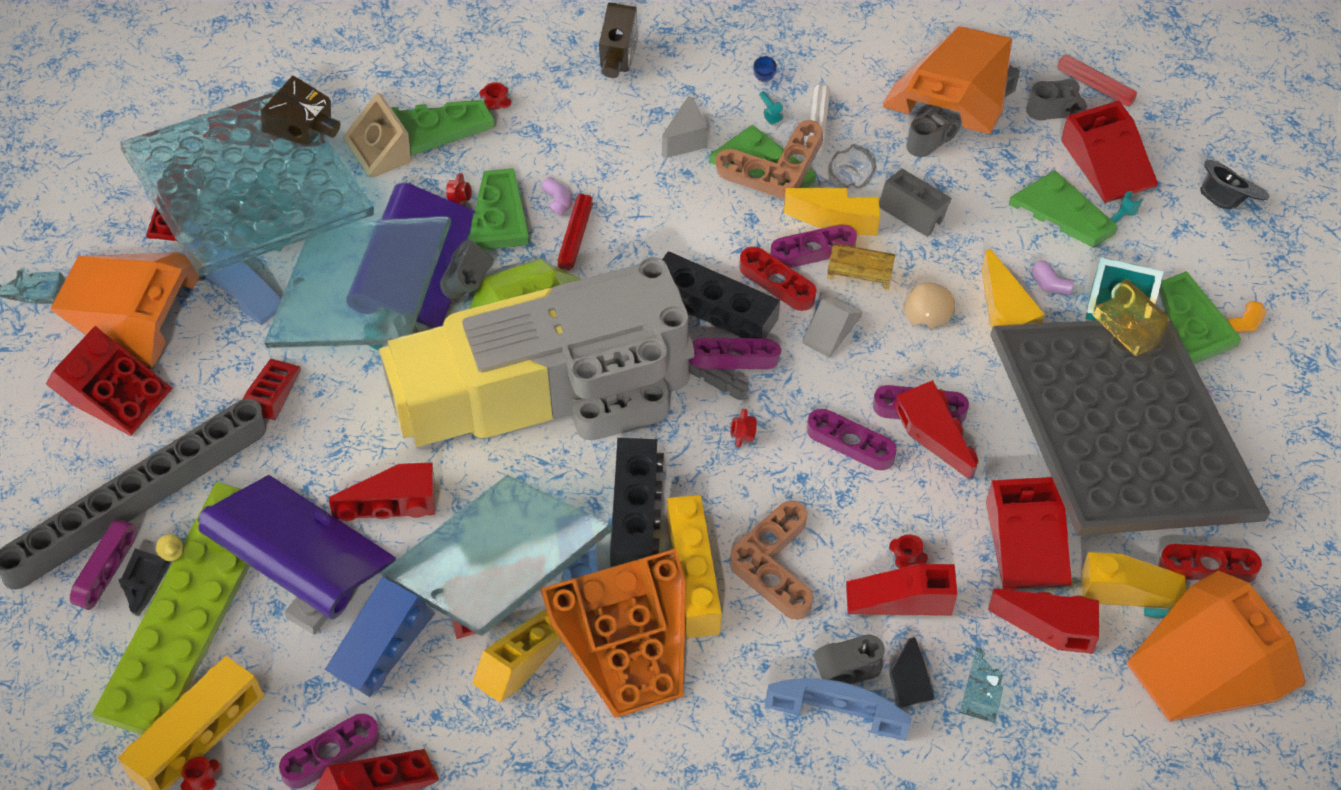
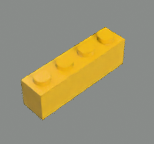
M701 495L667 498L666 523L671 550H677L686 580L685 638L720 635L722 612Z
M225 656L215 666L211 667L206 675L189 691H186L168 711L157 718L152 726L135 742L128 745L125 751L118 757L128 777L144 790H169L182 777V768L187 761L194 757H203L265 697L256 677Z

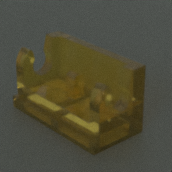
M833 243L827 279L834 280V275L883 283V289L889 290L895 254Z

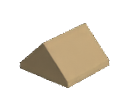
M376 93L343 136L370 177L378 176L411 162L408 132L382 94Z

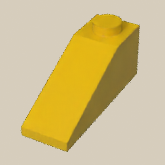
M991 249L987 250L981 273L991 329L993 326L1042 324L1045 314Z
M1088 552L1081 571L1082 596L1088 599L1099 600V604L1173 608L1187 591L1184 575L1125 554Z
M542 610L483 650L472 684L500 703L518 691L562 642L549 622L547 611Z

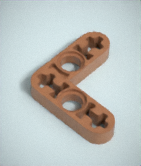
M813 120L799 123L778 163L735 149H724L715 158L717 173L725 180L779 198H785L786 188L800 187L823 142L822 127ZM810 132H811V133H814V135H810V136H809V138H808V140H807V142H806V145H807V147H806V146L804 145V143H805L804 135H805V136H808V135L810 134ZM794 154H801L805 157V160L799 164H793L789 161V158ZM730 161H734V164H730L728 167H724V164H729ZM757 168L765 172L760 178H752L748 175L751 170ZM786 179L789 180L790 183H785L783 186L779 185V182L783 183Z
M786 501L779 505L733 547L730 555V567L739 578L785 616L798 620L807 617L811 612L812 592L773 558L804 530L807 511L797 501ZM786 515H787L788 517H793L794 515L798 516L797 521H796L795 519H790V520L785 524V527H784V530H783L782 526H783L784 523H785ZM764 533H772L776 535L778 541L768 545L761 542L759 537ZM740 556L744 559L749 556L752 557L751 563L747 560L743 563L739 562ZM772 574L777 576L781 582L777 586L770 587L765 585L761 579L765 575ZM791 598L793 600L803 599V605L800 603L790 604Z

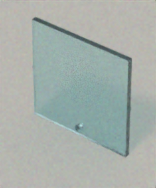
M449 216L312 224L265 338L264 344L266 347L388 344V340L412 334L451 224Z
M506 475L380 573L384 578L418 596L427 605L483 636L547 583H550L552 579L607 536L613 529L610 523L510 475Z

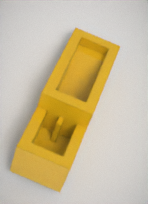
M786 188L785 214L820 228L844 224L854 228L857 235H878L880 222L879 197H848L847 188Z

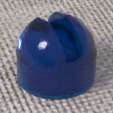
M762 56L755 60L753 73L758 81L769 82L774 78L777 68L775 60L768 56Z

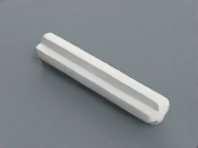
M820 84L814 88L811 120L818 122L823 132V142L816 154L817 157L823 154L830 88L827 85L822 86Z

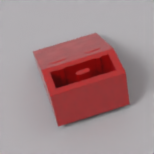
M1120 100L1067 116L1061 142L1104 203L1123 198L1129 191L1136 194L1158 186L1136 123Z
M94 326L56 366L46 382L47 386L71 405L129 436H132L173 389L97 326Z
M1052 477L992 480L986 499V506L1002 588L1025 589L1071 586L1066 508Z

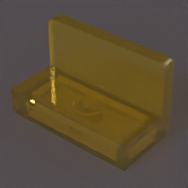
M1129 279L1121 281L1115 297L1097 305L1092 314L1135 356L1157 347L1170 322V318Z

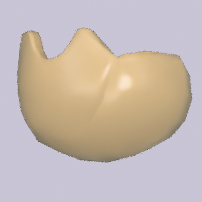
M924 282L914 287L903 304L904 315L913 326L923 323L928 325L930 329H934L936 326L948 323L955 312V300L947 288L936 283Z

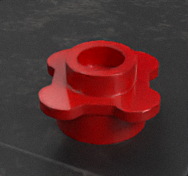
M498 82L489 83L480 90V97L483 98L484 104L489 111L501 108L506 109L511 106V100L507 97L508 88Z
M458 173L456 180L448 181L446 196L448 200L466 207L465 203L471 199L472 195L471 185L464 181L462 173Z
M744 408L741 409L738 418L734 417L730 426L731 437L736 438L735 446L738 448L742 446V442H753L757 429L756 418L754 416H747L748 411Z
M906 534L890 542L889 550L894 552L896 567L903 568L914 564L927 563L928 555L923 552L924 546L920 537Z
M201 756L187 761L181 772L184 779L180 785L181 790H213L216 787L215 775L220 770V763L216 759L208 760Z

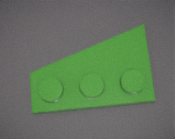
M483 100L447 102L443 107L427 108L426 104L415 105V109L400 111L399 106L391 107L408 132L411 156L494 128V119Z
M751 125L711 153L709 163L716 165V155L724 149H735L778 163L784 149L754 125ZM793 155L789 158V161L793 164L801 163ZM730 161L729 164L724 165L729 166L730 164H734V161ZM758 168L749 172V175L760 178L765 174L764 170ZM809 169L799 188H808L815 183L816 173ZM786 179L783 183L779 182V185L783 186L785 183L790 182Z
M514 168L483 172L477 206L472 219L471 232L468 236L483 250L525 246L529 243Z
M1055 170L1010 197V206L1016 209L1023 207L1033 212L1034 218L1042 222L1046 219L1060 226L1061 232L1093 248L1116 234L1118 226Z
M1187 271L1161 281L1159 293L1166 314L1170 317L1193 364L1239 346L1241 337Z

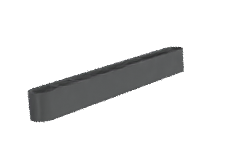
M243 399L236 402L0 548V577L3 584L13 590L26 587L102 539L114 520L131 521L258 441L266 432L260 404L252 399Z

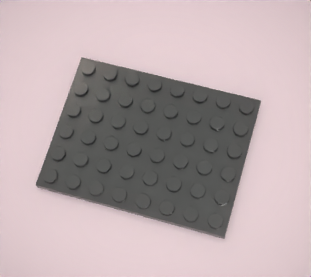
M1170 317L993 326L990 334L1077 536L1264 522L1267 520L1270 511Z

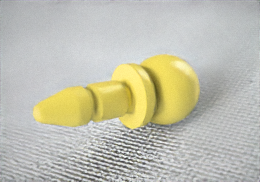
M163 535L156 543L157 555L169 562L178 559L183 552V541L177 535Z

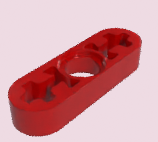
M747 247L741 252L739 270L744 276L795 310L806 311L814 306L817 289L811 281L759 247ZM779 274L784 276L786 280L782 283H775L769 277Z
M1169 544L1163 549L1158 566L1184 575L1186 580H1202L1216 571H1221L1250 583L1256 579L1262 567V560L1255 551L1248 548ZM1176 557L1177 562L1181 564L1179 566L1175 565L1174 560L1170 558ZM1205 557L1212 558L1218 563L1219 568L1215 570L1208 569L1202 565L1201 559ZM1240 561L1245 562V566L1248 567V568H1250V569H1249V570H1244L1243 565H1242V564H1239V562H1240Z

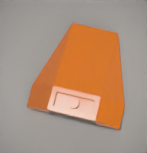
M958 26L895 82L883 102V108L910 114L918 101L958 111L961 115L963 128L991 134L1003 113L1012 38Z
M178 252L78 256L50 309L85 335L94 326H97L147 368L153 370L167 343L159 329L180 287L184 286L194 289L206 265L205 259Z
M676 549L540 588L551 626L614 718L683 697L686 580Z
M1216 571L1191 585L1127 662L1128 667L1169 722L1277 702L1306 683L1292 636L1249 582L1221 571Z

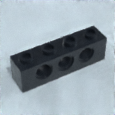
M670 251L663 257L662 260L666 263L673 281L679 289L682 302L689 316L700 318L709 322L714 327L729 331L740 338L766 339L779 318V299Z
M617 437L610 568L659 554L660 539L653 538V530H660L661 509H655V501H662V481H656V473H663L664 453L657 452L658 439ZM631 532H640L641 534L634 535Z

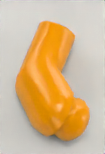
M1248 302L1245 305L1246 310L1242 317L1228 318L1226 320L1237 333L1256 331L1266 315L1265 306L1261 302Z

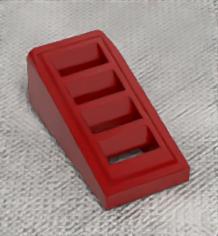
M270 358L246 391L243 399L257 401L261 406L263 417L276 421L301 372V366ZM274 370L286 372L287 375L275 373ZM270 378L281 380L282 382L277 383L274 381H270ZM266 387H270V388H274V389H276V390H275V391H272V390H268V389H265V388H266ZM261 395L268 396L270 399L262 398Z

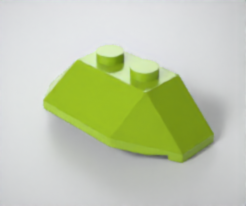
M538 259L484 277L469 309L582 279L542 259Z

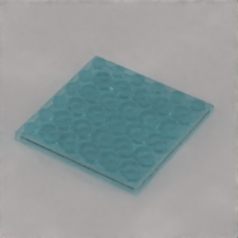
M278 91L120 141L121 151L199 277L374 215L373 204L324 134L320 133L310 145L305 146L262 132L261 109Z

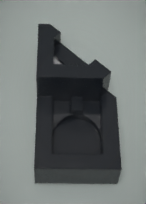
M136 548L122 578L118 581L125 593L131 613L139 616L157 590L170 562L160 556Z
M915 637L907 639L904 648L889 669L896 705L899 708L935 700L927 669Z

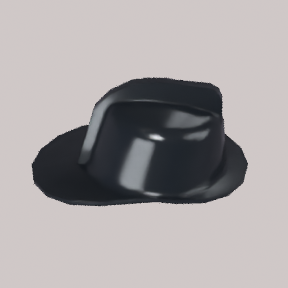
M1207 160L1204 163L1207 174L1200 192L1221 209L1236 208L1248 197L1262 201L1270 198L1263 188L1239 176L1220 162Z

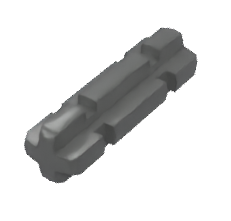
M691 363L689 365V372L698 378L703 377L705 382L725 393L729 391V395L737 400H742L748 392V384L739 378L734 379V375L723 369H702Z

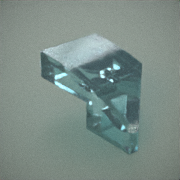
M22 267L16 271L17 276L6 285L0 284V297L27 303L53 304L66 279L61 271L35 272L28 275Z
M976 647L960 713L995 723L1003 692L1001 685L1003 674L998 668L993 669L984 658L985 652L981 648Z

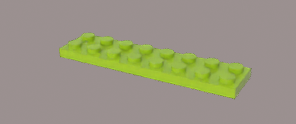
M216 482L200 513L205 507L212 506L241 489ZM200 513L183 542L181 556L173 561L92 712L94 720L142 735L152 726L157 718L168 711L187 691L250 568V565L199 532L198 517Z

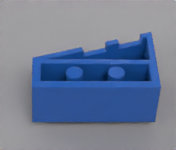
M382 576L324 670L359 692L371 697L375 691L382 687L389 672L436 613L418 596Z

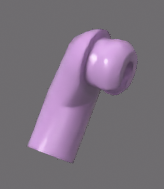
M548 177L542 184V190L554 198V201L550 204V209L559 216H562L566 209L571 207V193L552 177Z
M1040 260L1034 264L1032 274L1042 290L1071 295L1074 280L1059 278L1047 261Z

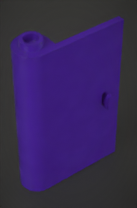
M411 183L395 185L349 296L348 306L359 315L370 317L376 315L381 307L403 317L412 316L416 322L428 327H441L451 300L442 293L440 288L441 278L446 271L444 265L448 268L455 250L463 241L468 239L475 210L418 188Z
M270 475L261 478L212 506L205 507L198 517L199 532L330 620L336 619L345 610L355 588L394 564L396 560L395 556Z

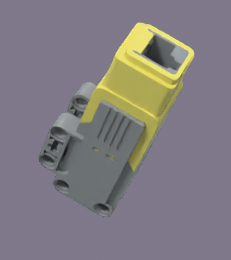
M656 257L646 258L635 266L460 311L449 315L444 321V326L388 340L387 347L379 348L386 385L403 439L413 436L416 448L472 433V435L478 438H489L569 415L572 416L580 437L586 440H597L663 421L668 416V392L683 388L688 383L689 359L694 358V348L688 330V313L682 302L679 289L675 285L666 263Z

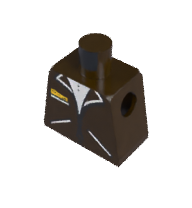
M608 2L599 41L600 67H602V74L604 76L617 78L620 71L628 72L630 70L637 46V7ZM617 30H620L623 33V35L616 34Z
M293 75L261 109L263 133L305 146L310 145L320 133L334 138L338 134L341 125L340 121L331 117L330 98Z

